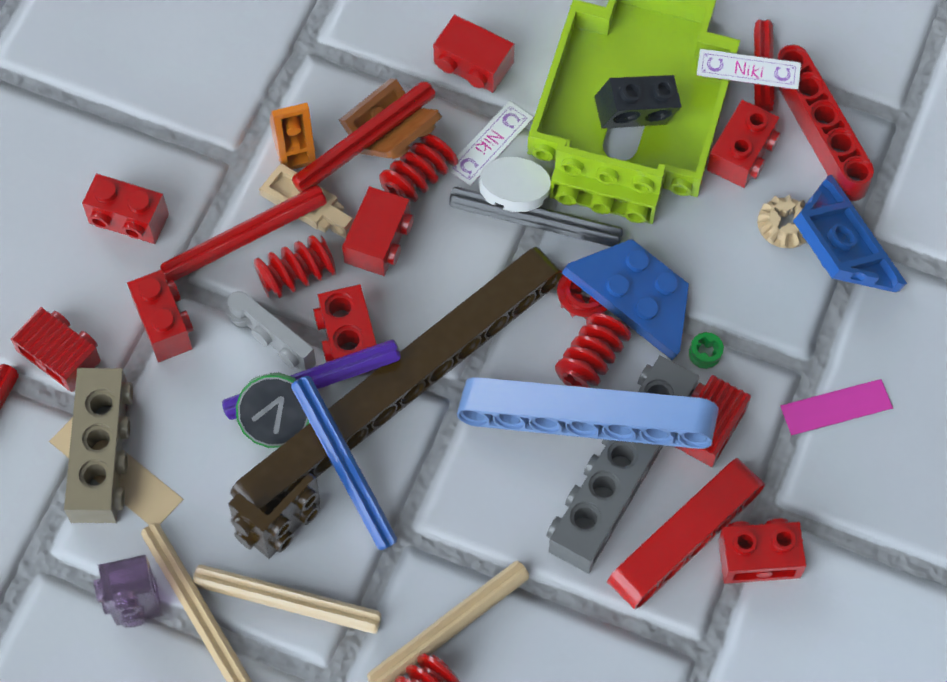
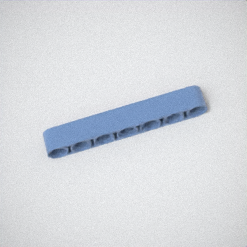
M473 377L465 382L457 417L462 422L476 427L704 449L712 445L719 408L712 401L703 398Z

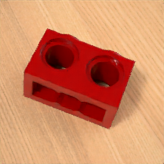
M361 284L317 294L319 308L313 309L317 329H325L327 340L321 341L326 363L377 345ZM340 310L347 311L349 313L348 315L340 318L333 316L335 312ZM349 342L358 345L356 348L352 350H344L341 348L343 344Z

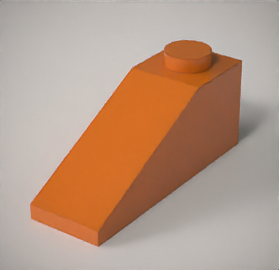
M308 103L271 111L270 124L280 163L293 170L306 167L316 160Z

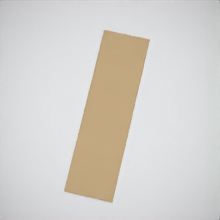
M73 417L49 441L68 458ZM99 441L92 449L101 450L108 445L109 441ZM127 453V473L121 474L120 487H124L125 491L124 505L148 525L152 523L161 524L184 499ZM99 475L93 479L102 484L106 476Z

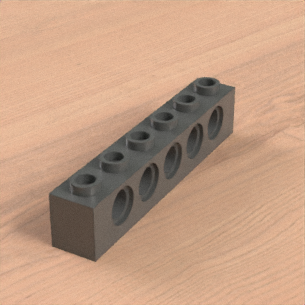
M659 355L653 366L647 364L642 371L637 383L641 385L638 392L691 397L698 384L699 375ZM603 439L602 444L605 445V448L600 456L593 454L583 473L587 476L581 487L575 485L569 493L565 505L569 508L563 518L556 516L547 531L546 536L550 538L548 552L589 574L664 445ZM617 456H623L631 463L627 466H618L612 459ZM598 487H606L613 494L609 497H600L593 490ZM579 518H588L593 521L594 526L589 529H582L576 525L575 521Z

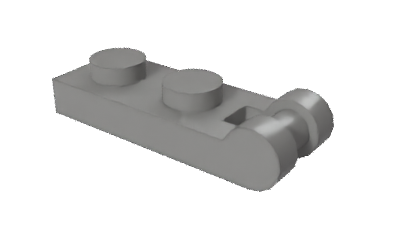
M237 291L230 294L227 303L234 325L239 327L248 326L252 329L251 333L258 342L266 347L269 344L279 351L278 355L282 361L293 369L297 366L304 371L316 365L313 347L246 293Z

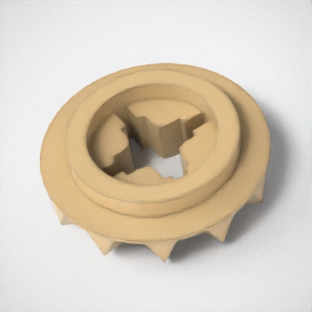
M789 194L785 198L774 196L768 203H763L758 214L757 224L761 235L766 241L780 248H795L807 242L793 221V224L787 223L779 229L781 216L786 217L788 214L791 215L793 213L794 220L805 205L804 199L798 201L792 199Z

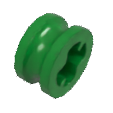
M699 333L694 337L689 347V359L699 368H713L719 363L723 355L724 345L722 340L713 333ZM701 344L706 348L713 347L714 350L711 357L706 352L699 353Z

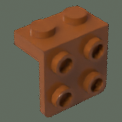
M390 78L340 118L339 121L347 134L350 135L403 96L405 91L397 79ZM420 108L360 154L392 159L399 158L410 149L409 144L414 140L430 134L436 128L435 123L442 118V115L435 109Z

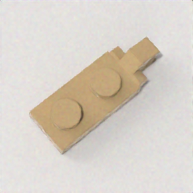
M280 163L259 188L260 195L278 205L301 193L292 182V177L297 172ZM320 187L327 203L298 219L316 230L319 229L326 233L330 229L346 239L352 226L353 218L343 212L344 206L338 202V198Z

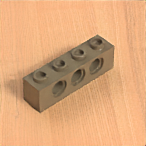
M77 368L64 511L71 523H117L118 510L124 509L125 491L124 487H120L121 474L127 473L128 457L127 452L123 451V441L130 437L131 425L130 417L126 416V404H132L133 384L132 382H127L123 368ZM103 406L112 407L106 414H96L97 410ZM99 441H109L108 445L101 450L92 449ZM99 475L106 476L102 484L97 486L89 485L94 477Z

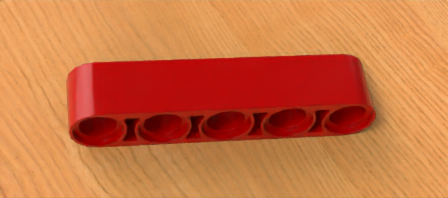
M786 45L779 51L777 60L801 63L798 90L778 87L827 175H832L850 201H858L865 197L874 175L873 165L807 51L799 45ZM819 120H820V121H824V122H826L827 124H823V123H820V122H818V121H819ZM834 148L840 149L844 152H837L836 150H834ZM851 176H852V177H856V178L860 179V181H855V180L851 179L850 177H851Z
M735 458L623 561L610 575L607 583L634 610H637L719 534L722 527H726L761 493L766 483L739 458Z

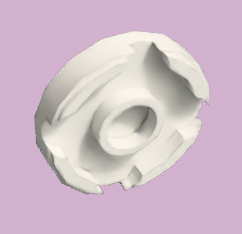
M502 157L492 160L483 167L479 180L480 193L487 202L494 206L495 202L504 205L503 209L510 212H527L539 208L543 205L544 199L548 198L551 187L549 174L542 166L520 157Z

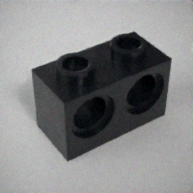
M674 75L609 78L594 96L601 129L665 125L682 108Z

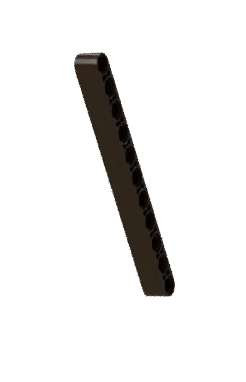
M539 247L531 248L400 351L401 359L399 361L380 367L328 408L350 451L552 290L562 277V270ZM311 423L242 476L233 485L230 494L234 497L238 492L241 493L268 516L308 474H312L317 478L333 464Z

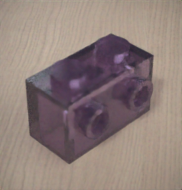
M146 554L98 565L100 578L94 579L96 598L98 603H102L104 614H111L117 626L123 625L126 628L137 627L145 624L146 619L163 616L157 579Z

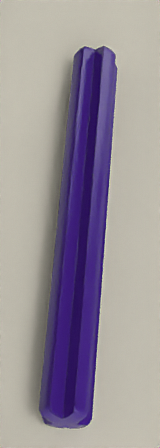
M388 340L290 376L296 380L304 376H310L316 388L320 389L399 361L401 354L397 343L394 340ZM240 394L222 401L224 413L230 420L237 418L236 404Z

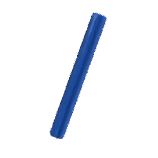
M304 376L294 381L291 388L377 548L384 550L397 542V536L312 378Z

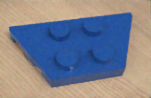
M828 175L793 222L832 279L895 293L899 292L907 282L832 175Z
M633 239L570 262L562 271L563 275L668 358L673 360L679 354L689 283Z

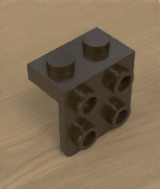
M308 474L268 516L238 492L228 503L232 517L230 522L235 528L234 536L249 550L255 547L268 559L276 551L279 553L284 551L294 538L293 533L302 523L308 525L312 522L320 511L317 478L312 474Z

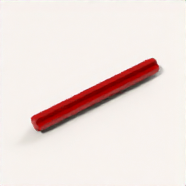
M420 82L292 177L295 188L299 192H303L318 185L434 99L436 93L429 82Z
M315 185L163 262L160 265V269H162L168 282L171 280L176 281L327 203L326 197L322 189Z

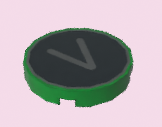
M280 372L259 375L251 379L242 389L236 404V417L243 434L252 442L267 448H279L309 424V420L291 388L293 382L296 381L294 377Z

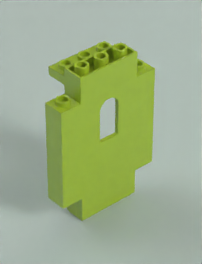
M572 0L528 134L527 154L534 155L543 161H555V169L551 179L550 198L556 199L564 205L576 204L591 208L599 214L611 213L622 216L634 223L645 222L653 224L663 189L671 190L674 194L680 196L691 195L698 197L730 80L697 76L700 49L738 54L741 41L709 32L716 0H608L606 7ZM674 75L682 108L665 125L644 126L637 152L632 158L623 161L607 156L603 149V143L608 128L601 129L594 98L597 92L609 78Z

